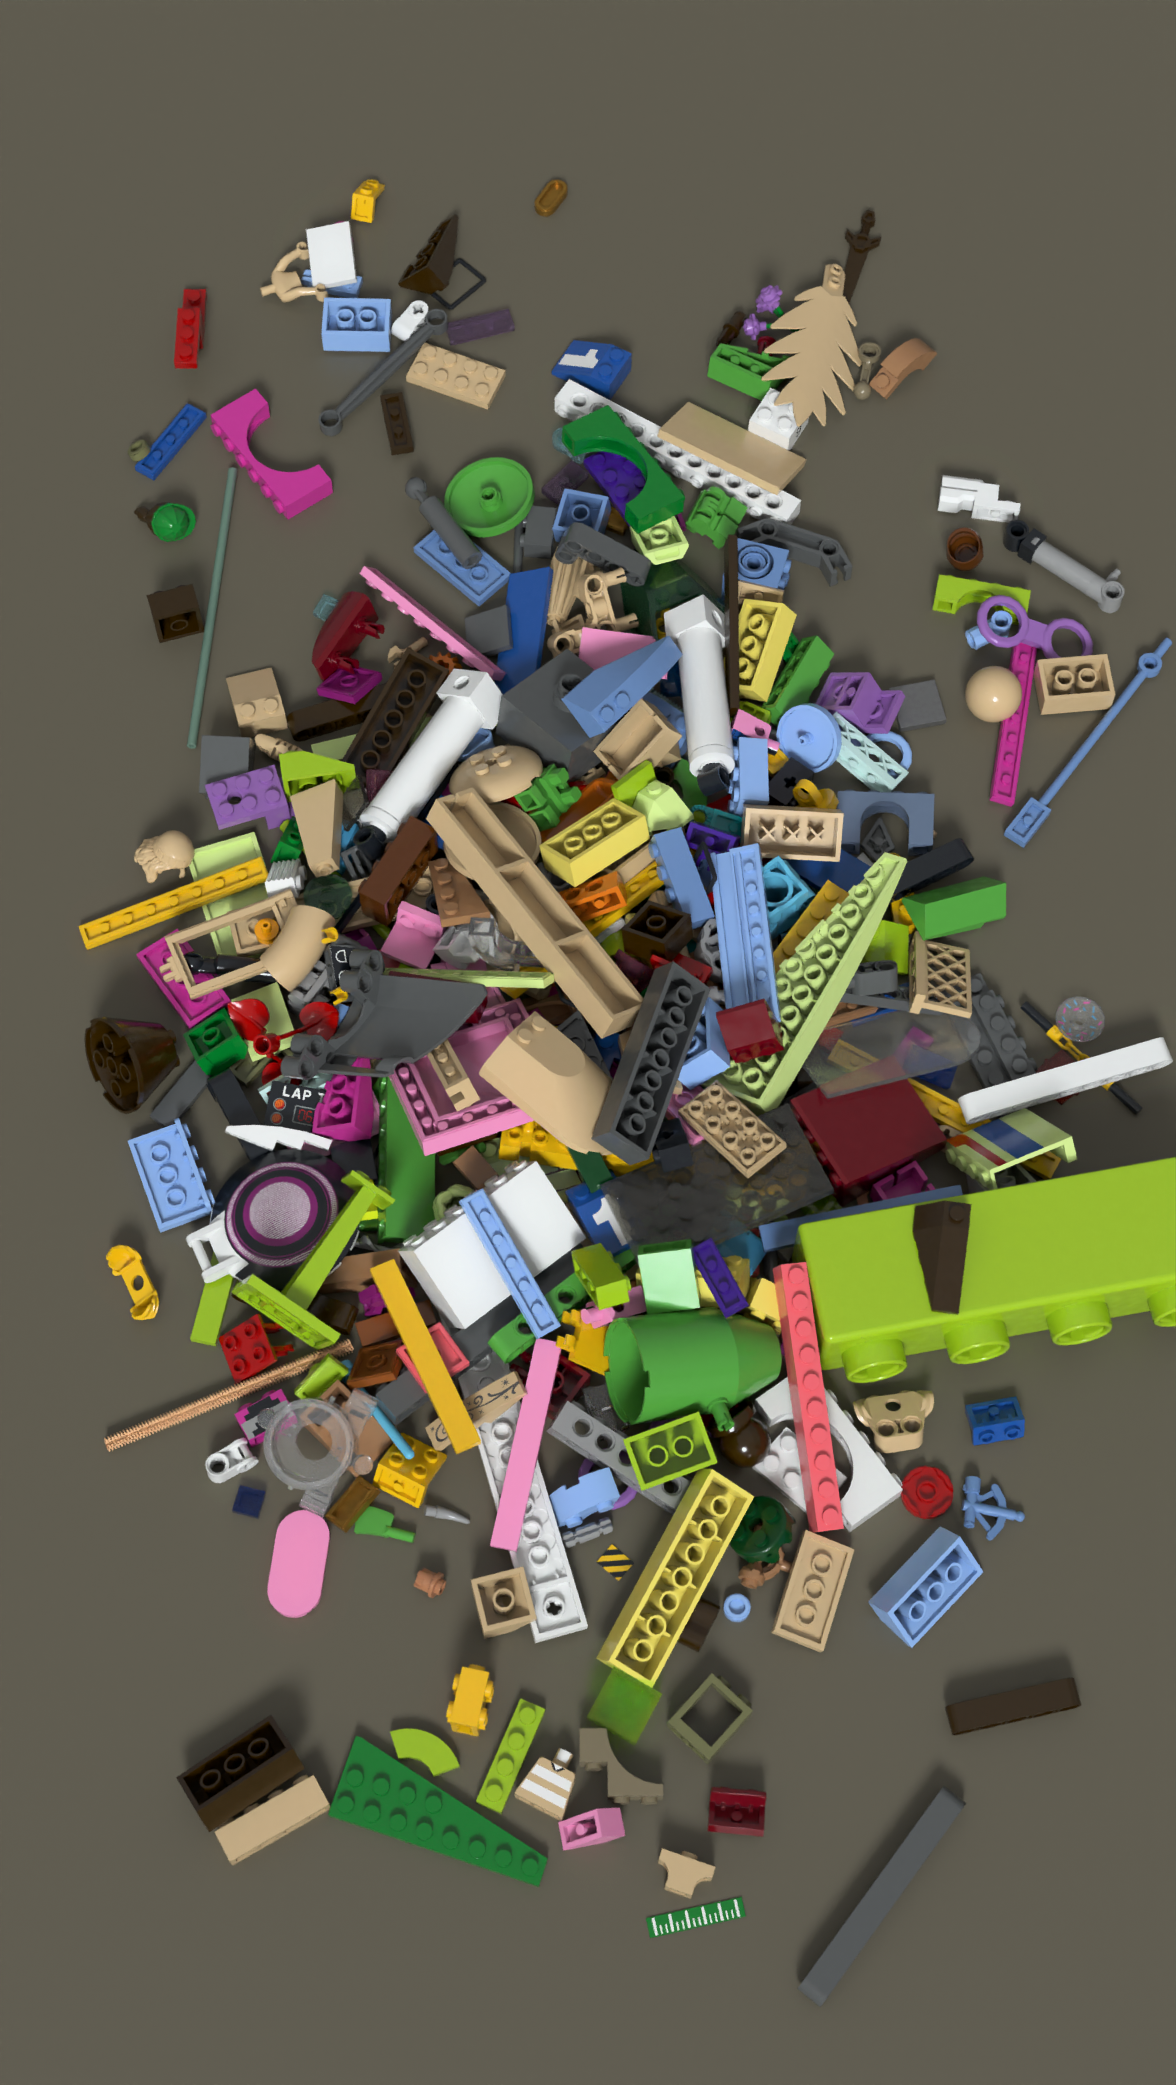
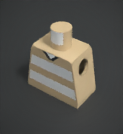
M558 1748L552 1761L540 1757L517 1788L515 1798L559 1821H563L576 1779V1774L567 1770L573 1755L566 1750Z

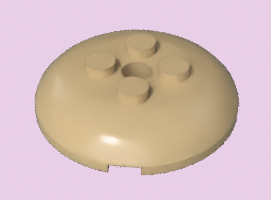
M505 745L489 748L472 755L456 768L449 781V790L455 796L457 792L473 787L486 804L502 801L529 788L532 785L531 780L534 777L541 776L543 764L537 753L525 747Z

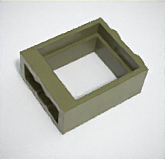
M712 1673L667 1723V1727L706 1764L710 1763L751 1717L753 1712L750 1708L752 1706L751 1703L743 1695L739 1694L736 1696L730 1690L731 1685L726 1679L720 1675L716 1677ZM711 1686L741 1713L712 1746L708 1745L681 1720Z

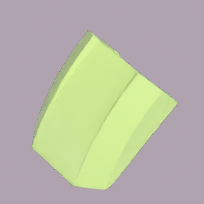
M675 516L639 534L630 526L631 540L636 550L655 565L683 558L689 547Z

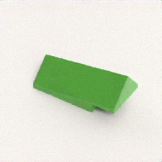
M983 876L904 897L901 901L924 941L979 929L986 922L1004 919L1006 917V882Z

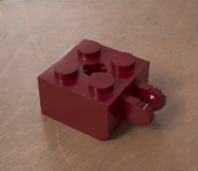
M525 1351L522 1352L519 1357L523 1362L530 1365L532 1355ZM560 1355L555 1377L558 1387L553 1388L547 1414L552 1420L562 1404L566 1401L570 1403L572 1401L577 1402L590 1385V1374L563 1355ZM512 1364L509 1369L511 1372L516 1371L525 1387L528 1372L519 1365Z

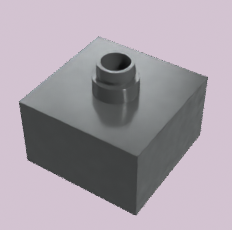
M566 649L501 696L496 734L509 745L525 747L537 753L541 758L543 768H547L551 764H555L557 768H565L569 774V779L567 780V783L575 782L601 762L600 758L593 751L626 713L604 733L589 738L564 704L562 698L594 669L570 650Z

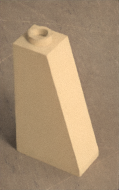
M335 779L290 796L308 866L317 878L327 876L340 869L344 795Z

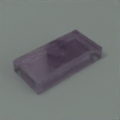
M571 461L542 488V494L559 506L564 488L576 490L589 478V473Z

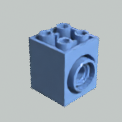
M738 538V580L784 590V587H787L789 582V571L792 560H788L789 550ZM723 574L721 601H724V602H725V598H724V574Z

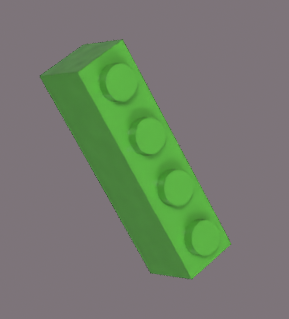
M817 635L801 639L773 686L768 701L764 702L761 707L771 712V722L776 727H778L781 717L789 709L809 702V697L819 685L822 674L830 666L834 653Z

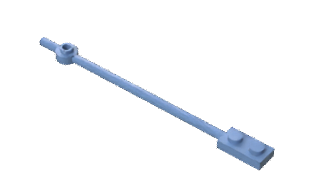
M1164 638L1154 653H1145L1140 657L1137 664V675L1039 801L1032 797L1005 830V837L1023 848L1027 845L1050 815L1051 809L1046 807L1145 678H1153L1159 674L1162 667L1161 658L1172 645V641L1169 638Z

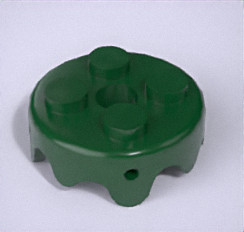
M756 1496L750 1503L729 1544L740 1557L751 1564L757 1561L776 1563L780 1559V1547L792 1541V1525L796 1523V1520L789 1510L777 1499L770 1496ZM763 1522L761 1529L753 1532L755 1525Z

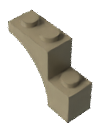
M579 1728L580 1767H585L586 1771H601L602 1766H607V1800H613L615 1805L630 1804V1800H641V1804L654 1805L658 1804V1800H663V1784L641 1780L629 1773L618 1762L609 1744L607 1728Z

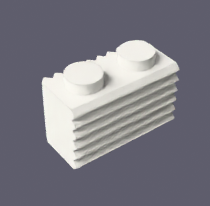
M300 859L272 863L265 881L268 898L288 889H291L294 898H299L301 890L304 889V881L307 880V870L305 865H301Z

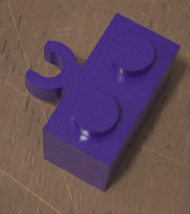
M692 821L689 824L685 839L690 848L697 850L700 844L705 842L709 853L721 854L730 852L729 849L737 848L741 836ZM702 851V855L697 859L696 867H700L703 859L706 860L704 851Z

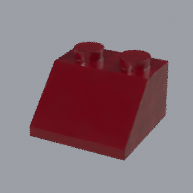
M765 999L716 1012L727 1051L735 1063L748 1062L751 1059L765 1055L769 1056L784 1050L781 1025Z

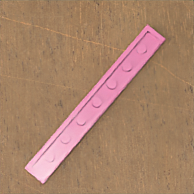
M540 1338L535 1341L525 1386L527 1394L523 1397L491 1538V1547L514 1552L518 1550L562 1350L555 1346V1341Z

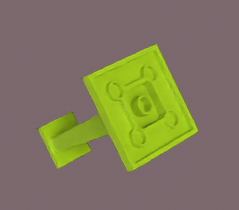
M359 1170L357 1172L350 1171L340 1180L353 1189L355 1193L281 1292L272 1288L254 1274L237 1283L231 1292L316 1351L335 1344L341 1334L316 1318L315 1315L307 1311V1308L370 1204L373 1203L384 1210L395 1201L388 1189L381 1185L376 1187L369 1182L370 1177Z

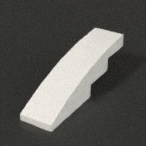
M239 1125L227 1126L225 1130L227 1134L273 1151L276 1142L297 1150H301L305 1142L328 1151L332 1142L330 1139L309 1132L278 1126Z

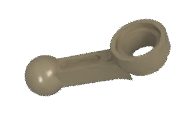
M872 342L863 343L859 347L858 356L862 362L860 382L855 385L853 392L855 397L860 400L867 399L871 394V387L868 384L870 373L874 364L881 356V348ZM870 353V354H873L874 356H873V357H868V356H865L864 354Z

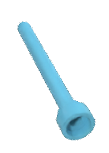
M350 1360L341 1362L349 1369V1373L340 1381L347 1384L353 1367ZM364 1387L353 1389L404 1457L412 1459L415 1455L413 1449L375 1403Z

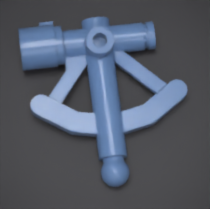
M967 1476L963 1485L966 1500H963L961 1507L965 1511L964 1527L974 1528L976 1517L988 1532L986 1538L991 1541L1003 1529L1006 1519L1018 1522L1025 1519V1514L1022 1511L1016 1512V1510L1007 1508L1006 1499L997 1484H993L990 1487V1492L979 1495L981 1479L976 1476ZM994 1496L997 1506L982 1502ZM981 1514L997 1517L993 1528L990 1527Z

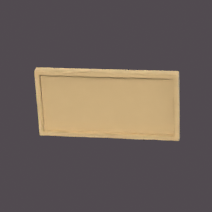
M687 402L659 429L657 436L775 495H778L802 470L807 460L690 402Z

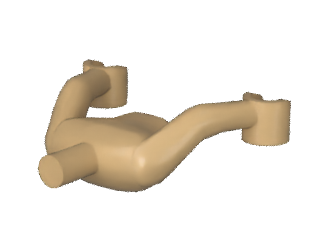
M299 242L297 249L281 258L271 274L272 284L260 288L262 296L276 293L283 302H290L306 295H316V299L324 302V298H328V292L324 284H317L315 287H302L296 271L284 272L287 266L298 257L302 260L309 258V250L305 242Z

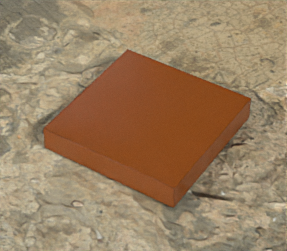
M402 1339L360 1348L347 1380L350 1390L397 1380L403 1361L396 1353V1349L404 1344Z

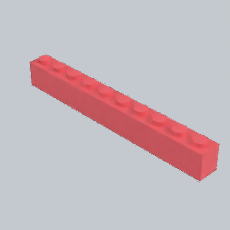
M806 1262L782 1264L773 1268L809 1531L814 1533L844 1529Z

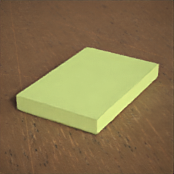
M278 982L231 1000L235 1002L252 998L262 1001L270 1014L269 1023L265 1026L267 1029L266 1034L274 1033L278 1036L295 1030ZM293 1036L280 1040V1048L274 1053L290 1048ZM244 1038L253 1062L266 1057V1055H260L255 1052L253 1041Z

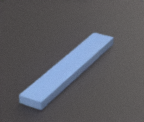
M482 1188L461 1199L459 1204L535 1338L539 1339L560 1327L559 1321L484 1189Z

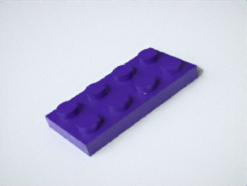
M599 451L584 459V466L624 519L626 503L633 500L646 484L644 476L639 468L627 458L614 453Z

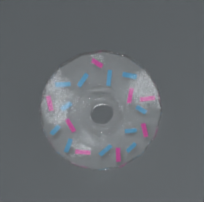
M1076 996L1060 1004L1056 1012V1024L1059 1031L1065 1037L1077 1042H1087L1094 1040L1101 1034L1105 1026V1016L1102 1008L1095 1001L1086 997ZM1075 1021H1081L1083 1025H1078Z

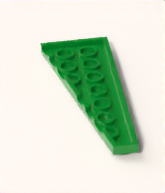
M359 1736L355 1737L328 1813L329 1817L536 1887L540 1886L548 1858Z

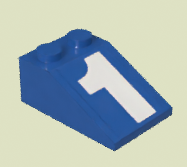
M573 340L551 371V374L564 381L570 379L611 400L631 371L632 353L613 344Z
M610 1168L608 1170L614 1181L596 1192L590 1193L585 1182H582L566 1190L565 1193L570 1210L593 1245L601 1243L605 1250L610 1251L612 1256L615 1257L650 1239L623 1186Z

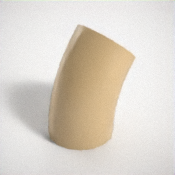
M298 905L290 909L279 935L260 956V960L268 972L285 989L292 992L314 968L327 944L321 942L322 939L327 938L326 933L321 930L335 927V919L326 911L312 906Z

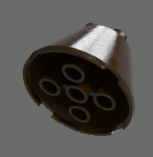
M110 1017L94 1018L90 1021L92 1023L91 1026L86 1028L85 1051L95 1082H101L107 1092L103 1096L112 1107L125 1114L135 1112L173 1069L180 1066V1059L174 1045L176 1043V1036L172 1030H166L159 1023Z

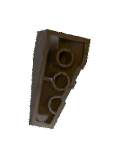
M456 214L440 223L427 242L429 244L416 255L419 260L414 266L409 265L398 283L400 287L430 295L437 290L439 292L443 291L449 285L448 280L453 271L459 219Z
M940 1201L915 1206L912 1233L919 1254V1262L922 1266L930 1308L933 1312L959 1314L971 1204Z

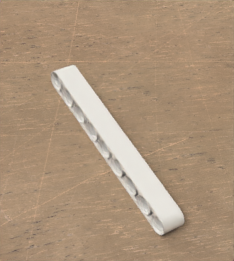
M1159 1037L971 1092L960 1097L958 1103L966 1123L973 1124L1160 1069L1171 1064L1173 1059L1164 1038Z

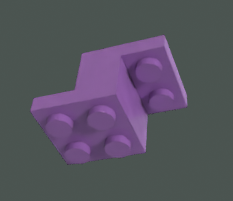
M835 672L829 674L816 704L828 710L832 715L835 712L839 713L861 733L888 734L905 699V695L902 690H881L870 672Z

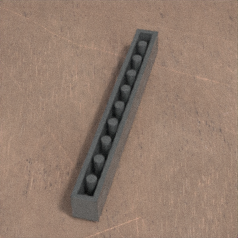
M581 1243L534 1277L543 1295L574 1273L571 1251L584 1248ZM512 1295L466 1329L459 1328V1331L451 1336L470 1362L467 1368L451 1377L453 1382L492 1353L493 1350L488 1345L490 1338L521 1314ZM404 1367L399 1372L397 1380L391 1383L385 1382L377 1389L375 1403L396 1426L428 1402L430 1398L427 1393L425 1394L408 1368Z

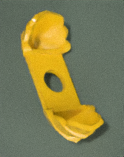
M127 1245L112 1247L106 1255V1260H108V1266L113 1269V1275H122L135 1303L130 1309L131 1317L136 1320L155 1318L159 1305L158 1292L149 1278L140 1254L134 1248ZM140 1275L143 1278L144 1284L140 1290H136L133 1284L134 1279Z

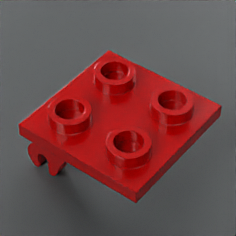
M261 1314L254 1315L218 1338L235 1384H240V1382L249 1379L278 1361L277 1357L286 1356L288 1351H294L292 1344L271 1346L267 1334L277 1333L279 1328H284L277 1323H264Z

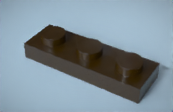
M402 392L380 395L391 456L414 452Z

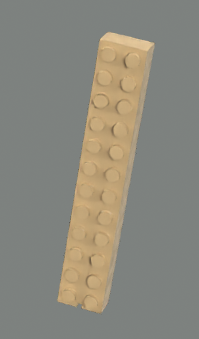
M474 788L457 792L455 796L450 794L436 799L426 820L548 972L554 973L556 983L600 1038H605L634 1026L644 998Z

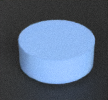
M739 1593L728 1596L723 1606L725 1616L733 1622L745 1620L751 1609L748 1598Z

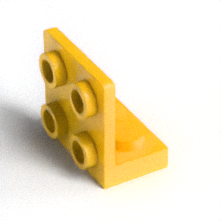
M400 1433L413 1449L414 1457L406 1459L393 1443L378 1463L372 1485L419 1509L424 1501L429 1483L446 1461L447 1455L405 1433Z

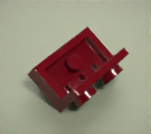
M712 1787L709 1800L708 1831L763 1837L766 1792L754 1789L741 1790L730 1789L729 1787Z

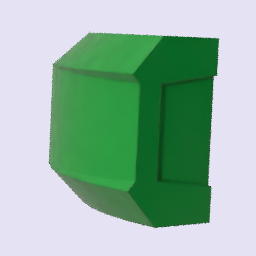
M225 1007L183 1034L197 1064L206 1075H217L240 1059H245L248 1050L245 1040L232 1022Z

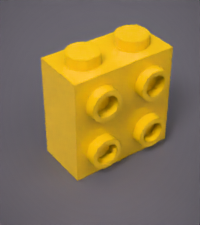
M470 1664L469 1668L462 1667L461 1674H455L452 1688L455 1700L449 1701L446 1717H448L447 1722L451 1724V1729L454 1732L479 1737L480 1729H486L488 1709L485 1706L486 1702H492L494 1681H490L489 1672L485 1671V1667Z

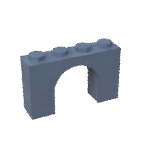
M852 789L838 791L837 799L839 803L837 809L844 813L842 850L849 854H859L860 831L863 823L870 816L882 812L895 814L906 823L908 828V856H921L933 850L934 794H928L927 792L904 793L902 791L891 793L879 792L877 790L859 792Z

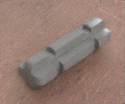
M609 1517L600 1519L599 1523L592 1522L576 1528L575 1532H565L561 1538L564 1546L570 1548L575 1546L577 1542L581 1544L600 1537L601 1533L605 1535L612 1532L613 1525Z

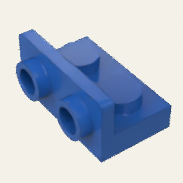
M1016 1396L965 1405V1414L972 1431L973 1445L1024 1437L1025 1418Z

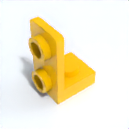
M368 179L354 191L351 219L368 223L374 221L376 198L384 191V184H379L377 180Z

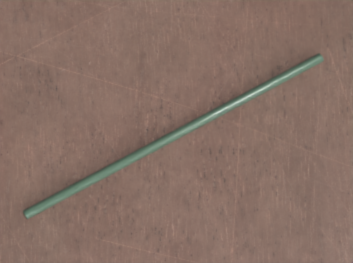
M233 467L228 469L187 747L191 749L197 746L237 477V469Z

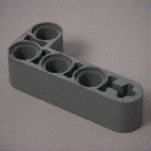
M579 522L572 523L563 533L555 553V558L564 564H572L580 557L606 572L622 567L625 574L619 576H626L627 583L638 587L644 585L652 565L647 557Z

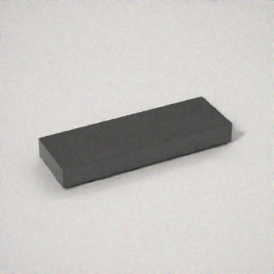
M195 1060L152 1111L150 1118L163 1127L175 1124L174 1119L179 1118L181 1120L207 1088L206 1080L215 1075H206Z

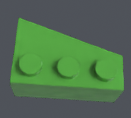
M720 343L710 356L707 377L762 401L770 388L776 390L784 380L762 381V376L790 358V356L783 355V358L769 356V353H764V351H762L761 355L748 352V348Z

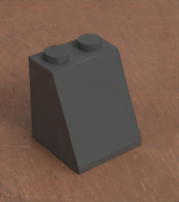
M202 735L199 793L205 795V799H209L205 788L206 784L253 771L256 751L255 741L249 737ZM232 797L230 800L241 801L242 799L240 797Z

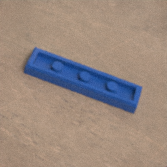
M187 403L151 446L150 453L144 459L138 461L135 465L136 471L155 480L207 418L206 413Z

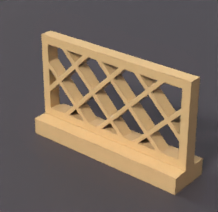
M915 931L908 949L909 1012L919 1014L921 1008L970 1018L972 1014L970 950L928 940L923 941L919 932ZM928 950L936 951L938 955L934 956ZM952 955L963 957V959L957 961ZM945 959L951 965L945 966L940 960ZM933 964L939 970L935 972L929 965ZM957 969L962 974V976L958 977L952 971ZM945 974L951 981L946 982L940 976ZM934 980L940 986L935 988L929 981ZM953 986H959L963 992L959 993ZM945 990L952 997L947 998L941 992ZM934 996L940 1002L930 1001L928 998ZM958 1001L965 1008L957 1007L954 1002Z

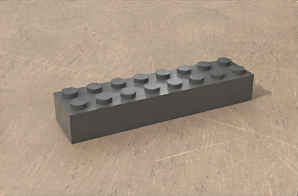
M674 961L654 970L591 1137L592 1140L629 1165L650 1158L711 989Z

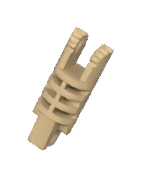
M259 734L254 739L261 752L263 751L270 758L279 762V754L292 750L304 751L284 740L275 739L265 734Z

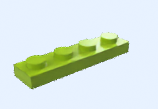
M520 1698L477 1797V1804L502 1814L546 1709Z

